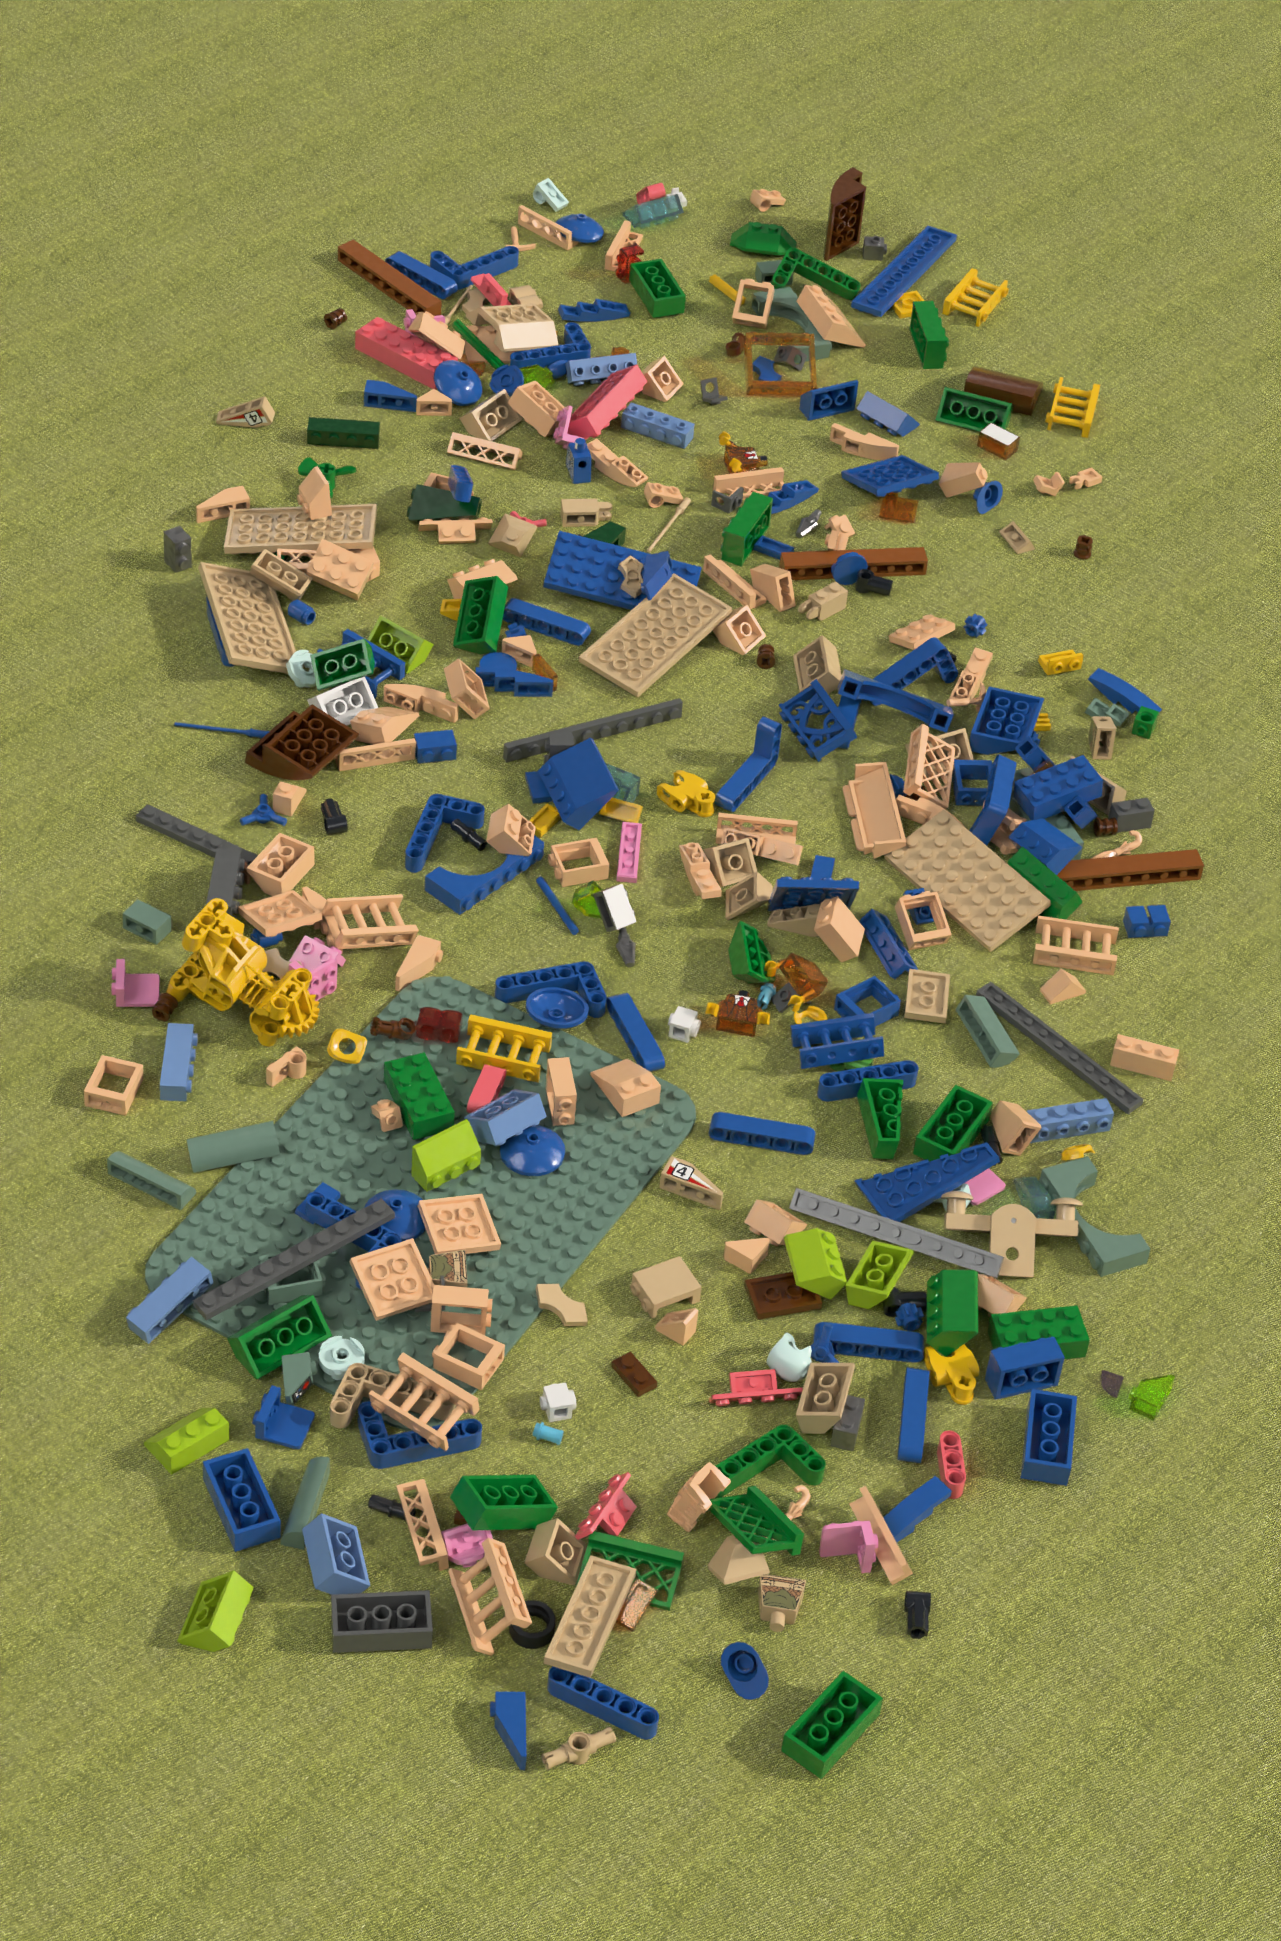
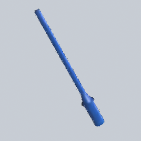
M178 722L174 724V726L245 734L250 736V738H263L270 732L252 728L239 730Z

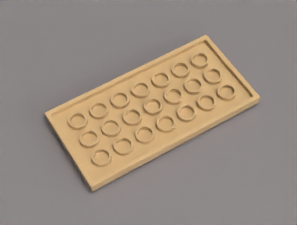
M331 505V516L311 520L307 514H304L302 507L230 509L224 553L232 555L239 553L256 554L263 552L264 549L271 553L277 552V549L317 550L322 539L346 550H367L373 548L377 505Z
M200 562L198 569L229 664L288 674L286 663L296 650L275 590L263 581L257 580L250 574V571Z
M673 573L672 577L651 600L648 601L646 597L579 656V662L634 696L639 697L732 613V607Z
M944 809L905 838V847L884 855L885 860L918 889L924 888V891H929L930 893L937 892L943 911L989 952H992L1051 906V901Z

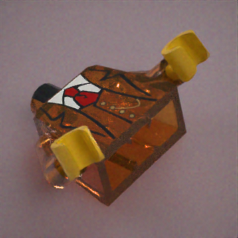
M725 431L719 435L720 445H725L724 463L729 474L759 470V467L767 466L768 460L766 455L757 456L753 447L737 446L730 440V435Z
M791 953L787 958L778 960V963L769 960L764 967L768 977H774L776 970L780 969L796 993L800 995H793L789 1000L788 1006L794 1004L793 1012L799 1010L802 1002L807 1003L822 994L828 983L827 978L814 962L794 953Z
M745 990L738 991L737 995L728 994L725 1000H721L717 1004L708 1002L705 1014L717 1017V1031L755 1037L757 1024L769 1025L770 1013L763 1012L761 1007L757 1006V1000L749 997V993Z

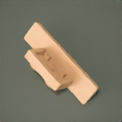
M485 517L478 518L477 520H470L469 518H461L459 520L444 518L440 521L424 519L419 521L418 531H438L439 544L475 543V530L491 529L493 521Z

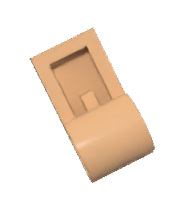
M753 190L750 197V202L761 212L767 211L771 204L784 206L786 201L781 196V193L776 190Z
M647 482L644 487V495L649 506L652 508H658L664 502L680 505L683 501L679 489L674 486L669 487L659 483Z
M831 530V534L827 533L825 540L828 551L846 550L849 536Z
M296 1046L291 1051L286 1052L276 1062L271 1063L266 1068V1083L274 1087L287 1076L293 1079L303 1078L306 1075V1054L303 1050Z

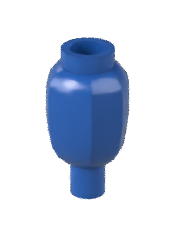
M557 360L549 365L547 371L543 373L544 378L548 379L551 377L556 379L567 374L565 363L568 361Z

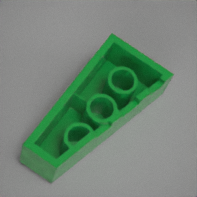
M862 1079L857 1099L872 1158H894L900 1142V1116L902 1113L901 1101L904 1080Z

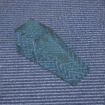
M1036 1177L1015 1178L1014 1184L1022 1206L1030 1210L1036 1218L1054 1219L1055 1208L1054 1205H1050L1052 1199Z

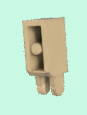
M597 498L561 499L560 515L562 527L596 526L598 521L611 519L612 514L610 510L612 509V504L609 502H598Z
M833 582L810 594L808 600L799 605L798 611L801 614L807 612L806 617L809 620L817 617L822 621L846 608L848 590L837 582Z

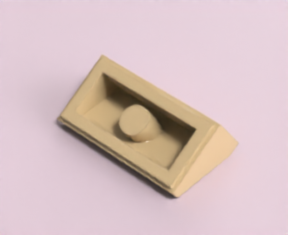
M1014 521L999 531L1017 554L1035 549L1032 542Z

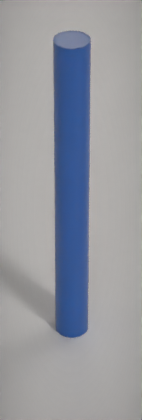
M538 877L536 879L537 884L572 935H576L579 929L544 878Z

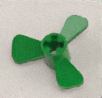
M310 457L305 458L298 467L299 475L308 476L312 469L318 466L329 483L330 498L333 497L332 490L335 488V476L356 472L354 466H344L335 470L333 464L322 463L319 465Z

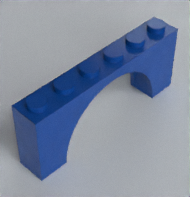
M845 669L838 684V694L854 700L865 699L890 706L922 720L929 727L946 733L953 718L951 707Z
M534 836L530 856L506 854L507 858L500 867L481 875L456 874L439 866L425 876V891L460 915L466 910L471 909L479 901L484 900L489 894L498 890L508 881L513 880L519 873L526 871L532 864L540 861L544 856V842Z

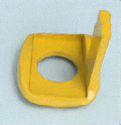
M336 1029L331 1035L327 1052L338 1061L359 1064L365 1052L367 1039L345 1029ZM348 1039L353 1040L356 1046L354 1052L351 1054L342 1053L339 1049L340 1041L348 1042Z

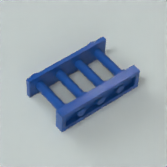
M346 629L343 632L342 645L363 639V637ZM366 640L372 647L375 661L374 668L378 667L383 670L373 679L365 676L375 699L377 697V685L390 675L398 680L405 677V662Z
M873 1013L790 1025L793 1047L802 1046V1049H799L801 1069L884 1056L883 1036L874 1038L872 1036L875 1035ZM858 1037H864V1038H865V1039L855 1040V1041L852 1040V1038H858ZM838 1040H843V1041H844V1042H842V1043H835V1044H832V1043H831L832 1041H838ZM823 1043L822 1046L811 1047L812 1044Z

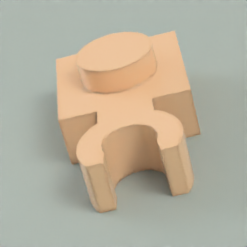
M1091 467L1078 472L1077 475L1071 476L1069 484L1075 483V489H1080L1082 485L1088 488L1101 483L1102 476Z

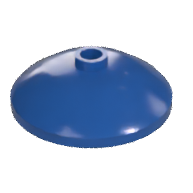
M584 214L566 215L556 221L558 225L572 231L571 240L591 243L601 240L604 235L602 226Z
M446 360L441 362L435 369V385L440 393L452 399V403L460 406H470L480 399L482 383L477 373L470 366L460 361Z
M541 988L532 992L526 1000V1011L529 1016L537 1023L553 1029H569L578 1026L586 1020L589 1012L588 1004L583 997L564 988Z
M536 1125L524 1129L523 1133L518 1136L506 1139V1142L500 1145V1156L504 1164L518 1174L542 1176L553 1172L562 1164L565 1157V1145L557 1133L549 1128Z
M398 1189L386 1190L374 1195L365 1205L367 1207L380 1199L385 1201L395 1212V1218L383 1224V1226L399 1234L401 1242L412 1238L415 1239L426 1230L418 1209V1203L423 1199L412 1192Z

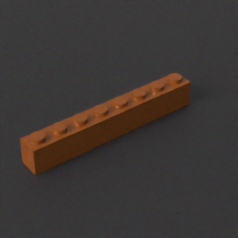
M354 239L338 246L339 262L407 310L413 309L416 316L418 312L425 313V311L433 316L441 315V300Z
M924 547L781 552L779 568L790 571L792 580L834 579L831 573L833 563H836L841 555L850 552H856L864 556L868 565L867 569L871 570L874 576L878 577L926 575L928 559Z
M1192 849L1071 860L1057 876L1075 891L1201 880L1204 864L1198 850Z

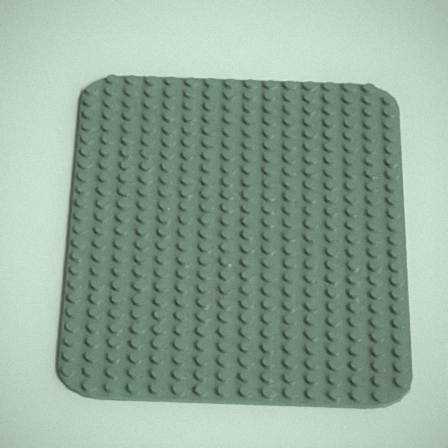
M430 976L414 980L402 989L377 1016L380 1020L389 1022L391 1020L400 1021L402 1018L411 1019L416 1025V1031L410 1039H389L384 1035L372 1036L370 1026L373 1025L370 1023L360 1034L367 1039L365 1052L360 1063L350 1064L335 1060L274 1124L280 1154L237 1163L152 1253L145 1267V1282L150 1292H154L166 1277H170L177 1270L181 1263L193 1257L211 1271L214 1284L202 1294L204 1295L259 1265L258 1256L283 1252L326 1229L316 1223L311 1224L295 1214L296 1208L322 1182L339 1191L340 1198L337 1201L356 1212L363 1209L368 1200L374 1195L386 1190L398 1189L409 1191L418 1195L423 1200L483 1194L500 1239L501 1247L500 1250L465 1254L467 1288L489 1289L488 1299H493L492 1313H490L492 1317L491 1327H486L485 1336L504 1344V1357L544 1310L538 1306L537 1284H559L560 1288L565 1285L690 1134L696 1122V1109L693 1101L684 1090L653 1075L661 1085L659 1104L621 1117L590 1074L592 1071L622 1061V1059L560 1029L545 1027L533 1020L529 1014L468 984L452 979L450 976ZM470 1014L552 1032L550 1052L541 1051L537 1064L541 1065L539 1083L506 1076L498 1098L514 1089L539 1093L547 1117L540 1120L538 1125L551 1129L563 1140L565 1157L562 1164L556 1170L546 1175H521L512 1171L504 1164L500 1156V1146L478 1142L481 1148V1162L479 1166L461 1174L455 1179L443 1183L438 1188L426 1192L411 1176L412 1146L434 1135L413 1140L403 1119V1126L401 1128L383 1132L379 1119L372 1114L371 1106L377 1104L378 1101L389 1099L394 1102L384 1082V1062L425 1052L455 1112L454 1125L464 1121V1117L470 1114L467 1113L468 1101L482 1071L456 1064L457 1047L467 1048L471 1037L467 1035ZM401 1025L403 1031L410 1032L407 1026ZM479 1038L475 1051L487 1053L492 1040ZM352 1042L343 1053H353L356 1047L355 1043ZM500 1042L495 1055L508 1057L512 1045ZM520 1047L516 1060L528 1062L533 1049ZM569 1057L577 1093L575 1122L572 1125L553 1126L545 1089L547 1061L550 1058ZM425 1230L424 1233L414 1239V1242L426 1268H429V1256L435 1253ZM350 1242L319 1259V1271L324 1272L326 1285L322 1286V1295L315 1296V1299L331 1331V1337L342 1336V1339L350 1340L351 1337L358 1340L364 1348L365 1365L399 1374L397 1359L402 1353H405L474 1395L478 1390L477 1388L433 1368V1350L437 1345H441L446 1333L430 1332L431 1311L415 1312L414 1309L377 1321L375 1320L363 1291L355 1284L356 1276L350 1265L351 1258L368 1253V1251ZM304 1267L278 1281L276 1285L281 1286L312 1280L308 1267ZM262 1290L207 1321L196 1310L193 1303L182 1314L228 1338L291 1301L269 1305L265 1291ZM446 1306L445 1310H442L444 1312L481 1314V1309ZM457 1341L447 1355L478 1368L487 1354ZM321 1342L304 1353L309 1352L311 1361H316L317 1374L313 1375L314 1385L335 1395L342 1380L333 1379L331 1375H328L321 1369L319 1365V1352L323 1343ZM340 1354L337 1355L339 1359H345V1358H346V1355H345V1356H341ZM363 1396L360 1404L370 1401V1398ZM410 1410L408 1411L409 1414L417 1419L422 1415ZM384 1412L381 1413L383 1422L405 1431H412ZM431 1417L427 1425L430 1427L441 1425L444 1423V1420Z

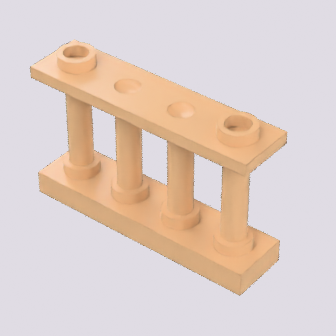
M402 894L327 899L322 911L323 916L334 915L341 930L335 943L338 949L411 945L414 943L419 931L416 924L405 925L398 908L403 899ZM380 912H390L396 926H386ZM361 913H371L377 927H367ZM353 914L359 928L349 929L343 915Z
M1038 916L1035 933L1042 934L1041 944H1036L1033 964L1114 976L1117 955L1110 954L1111 944H1116L1119 927ZM1050 935L1062 937V946H1049ZM1070 938L1081 939L1082 950L1070 949ZM1090 941L1101 942L1102 953L1090 952Z
M402 1353L397 1359L400 1373L380 1396L374 1391H370L371 1406L378 1413L384 1412L424 1437L431 1446L435 1448L440 1447L447 1451L449 1446L445 1435L463 1413L468 1412L473 1416L477 1414L480 1410L478 1398L407 1354ZM407 1378H413L418 1381L419 1384L400 1407L389 1401ZM431 1389L437 1393V1396L418 1419L409 1414L408 1411L425 1390ZM444 1401H450L455 1404L456 1408L438 1430L427 1425V1422Z
M487 1538L482 1542L485 1554L481 1560L466 1572L450 1568L448 1572L471 1638L472 1647L477 1652L492 1656L494 1654L491 1644L493 1638L511 1624L527 1628L532 1624L505 1543ZM489 1566L491 1577L473 1590L471 1580ZM496 1585L498 1597L480 1610L477 1600ZM503 1605L505 1617L487 1630L484 1620Z

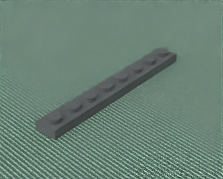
M148 804L136 815L137 822L215 858L216 848L241 850V858H244L249 866L258 856Z

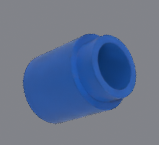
M299 599L292 601L288 606V615L298 622L310 625L315 620L316 613L314 609Z
M253 929V934L250 935V938L253 942L265 948L277 945L283 940V935L281 932L274 937H266L259 930Z

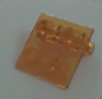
M898 492L887 493L886 496H883L879 518L914 523L919 500L898 497Z

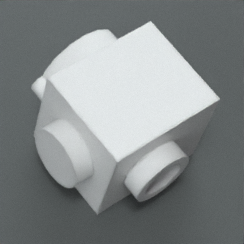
M678 1006L675 1013L670 1014L668 1025H670L668 1037L686 1043L689 1042L691 1037L695 1038L701 1021L697 1019L698 1012Z
M566 1383L543 1386V1396L539 1398L540 1407L546 1411L549 1422L571 1419L572 1410L576 1409L574 1391L568 1390Z

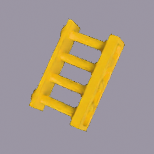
M972 268L945 298L942 314L949 316L955 310L977 317L976 326L979 327L983 321H986L988 315L1003 297L1007 296L1009 288H1007V280H1004L1000 286L979 280L977 277L978 270ZM979 286L981 288L993 291L994 293L992 295L987 292L975 289L973 287ZM972 294L986 299L987 302L985 303L966 295ZM965 302L981 309L978 311L959 303Z
M1060 377L1059 383L1054 385L1053 393H1055L1051 413L1047 412L1045 423H1048L1047 430L1051 431L1053 422L1080 427L1079 429L1082 430L1081 437L1088 438L1100 385L1094 384L1092 390L1085 391L1062 386L1063 377ZM1060 393L1084 397L1087 399L1086 401L1069 397L1060 396ZM1063 403L1083 407L1084 411L1057 406V404ZM1055 412H1056V413H1061V414H1066V415H1071V416L1082 417V419H1081V420H1075V419H1070V418L1055 416Z
M470 1014L467 1035L471 1037L467 1048L457 1047L456 1064L482 1070L484 1065L487 1064L506 1069V1076L539 1083L541 1065H538L537 1061L541 1051L550 1052L552 1032ZM479 1038L492 1040L487 1053L475 1051ZM500 1042L512 1045L508 1057L495 1055ZM520 1047L533 1049L528 1062L516 1060Z

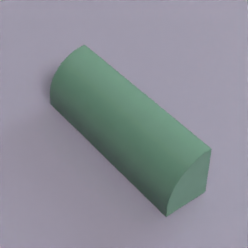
M965 995L955 1010L989 1066L997 1068L1014 1061L1020 1053L986 998L983 996Z
M273 1121L186 1139L193 1173L280 1154Z
M121 1151L114 1152L107 1159L109 1175L179 1210H182L196 1194L194 1187Z
M315 1457L308 1462L281 1538V1545L304 1550L305 1540L302 1529L315 1519L330 1475V1457Z

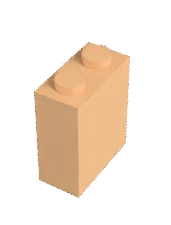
M838 896L825 899L820 904L814 931L841 963L857 957L865 928Z

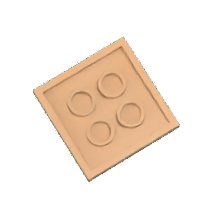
M294 890L238 906L239 914L266 937H274L278 933L293 931L297 927L313 925L315 922L322 920V913Z
M483 1194L419 1201L418 1209L435 1254L465 1250V1254L500 1250L501 1242Z
M413 1238L350 1259V1265L376 1321L432 1303L434 1283Z

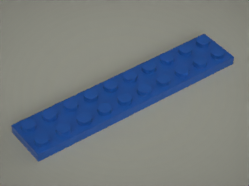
M927 226L852 301L851 307L874 316L882 317L956 241L957 235Z

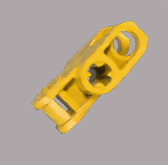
M677 770L673 773V782L676 786L661 783L657 786V796L660 800L677 812H683L687 808L700 817H710L714 813L713 802L715 801V794L708 790L705 780L695 774ZM663 790L670 795V797L666 796Z
M963 1344L952 1353V1357H944L939 1355L933 1347H925L924 1362L927 1370L930 1371L929 1379L933 1386L945 1385L952 1400L957 1404L967 1405L971 1403L974 1396L973 1390L976 1386V1379L974 1377L979 1376V1366L972 1351Z

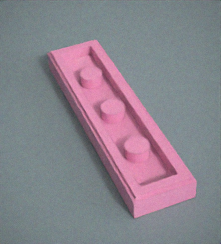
M622 822L616 881L637 882L642 828L640 823Z

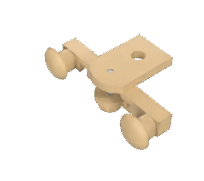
M950 1191L941 1196V1199H947V1213L944 1214V1230L990 1233L989 1252L1005 1257L999 1276L1034 1277L1035 1236H1078V1221L1075 1220V1207H1081L1083 1204L1074 1198L1062 1197L1054 1199L1050 1205L1056 1206V1219L1036 1218L1030 1210L1019 1204L1002 1206L993 1212L992 1215L965 1214L966 1200H974L970 1194L962 1191ZM1008 1248H1014L1017 1251L1018 1256L1015 1260H1009L1006 1257Z

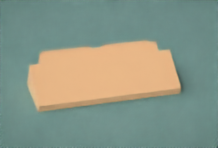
M887 763L855 764V780H850L848 785L843 786V795L848 815L855 817V819L851 820V828L856 849L863 851L864 855L872 852L875 859L905 847L906 839Z

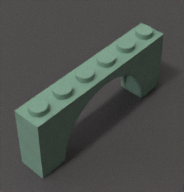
M791 287L774 289L769 316H778L794 321L805 331L799 337L787 340L786 346H794L806 354L805 362L829 358L832 343L829 340L823 339L796 302L798 299L797 294L793 292ZM768 292L753 293L752 309L757 316H763ZM798 354L794 357L795 364L801 361V357Z
M1088 1156L1042 1169L1039 1187L1046 1193L1050 1203L1054 1199L1062 1197L1075 1199L1085 1189L1095 1186L1098 1170ZM1075 1207V1220L1078 1221V1236L1073 1238L1077 1240L1082 1253L1086 1254L1092 1268L1098 1272L1100 1277L1147 1263L1150 1247L1140 1233L1134 1235H1115L1103 1232L1087 1223Z

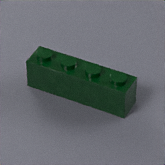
M309 417L307 444L369 449L379 448L380 422Z

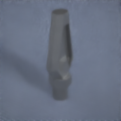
M819 509L812 512L809 517L802 518L796 531L798 538H802L818 526L817 521L822 514Z
M623 927L618 929L619 941L616 944V948L625 965L633 967L635 965L636 943L630 939L626 928Z

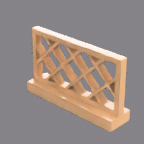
M922 724L911 732L903 792L909 796L915 793L947 809L955 747L928 732L929 727ZM927 740H929L932 743L933 748H930L929 744L927 743ZM941 748L948 751V757L945 756ZM936 750L938 756L940 757L939 760H937L933 751ZM925 754H928L932 761L931 763H928ZM942 762L944 764L946 772L943 771L939 763ZM934 765V767L936 768V770H937V772H938L937 775H935V773H934V771L932 770L931 766ZM924 768L926 769L927 773L929 774V776H930L929 778H927L926 775L924 774V772H923ZM939 777H941L942 781L944 782V787H942L941 783L939 782ZM932 780L937 789L934 790L929 781ZM922 783L924 784L928 792L921 789ZM937 792L940 793L943 800H940L938 798V796L936 795Z

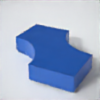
M759 356L752 363L751 369L759 375V384L774 389L781 381L782 375L774 371L775 361Z

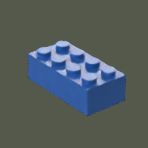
M1081 755L1015 781L1014 799L1030 820L1045 819L1065 811L1063 808L1076 796H1079L1085 803L1101 797L1103 779L1085 756Z
M1031 1389L1027 1405L1021 1468L1022 1479L1067 1486L1072 1466L1077 1396Z
M248 1448L203 1461L204 1483L235 1552L281 1538V1520Z

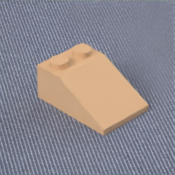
M388 706L360 711L350 721L352 729L359 733V737L355 741L369 744L392 742L419 717V713Z
M629 1059L592 1071L590 1074L621 1117L659 1104L661 1085L650 1071Z

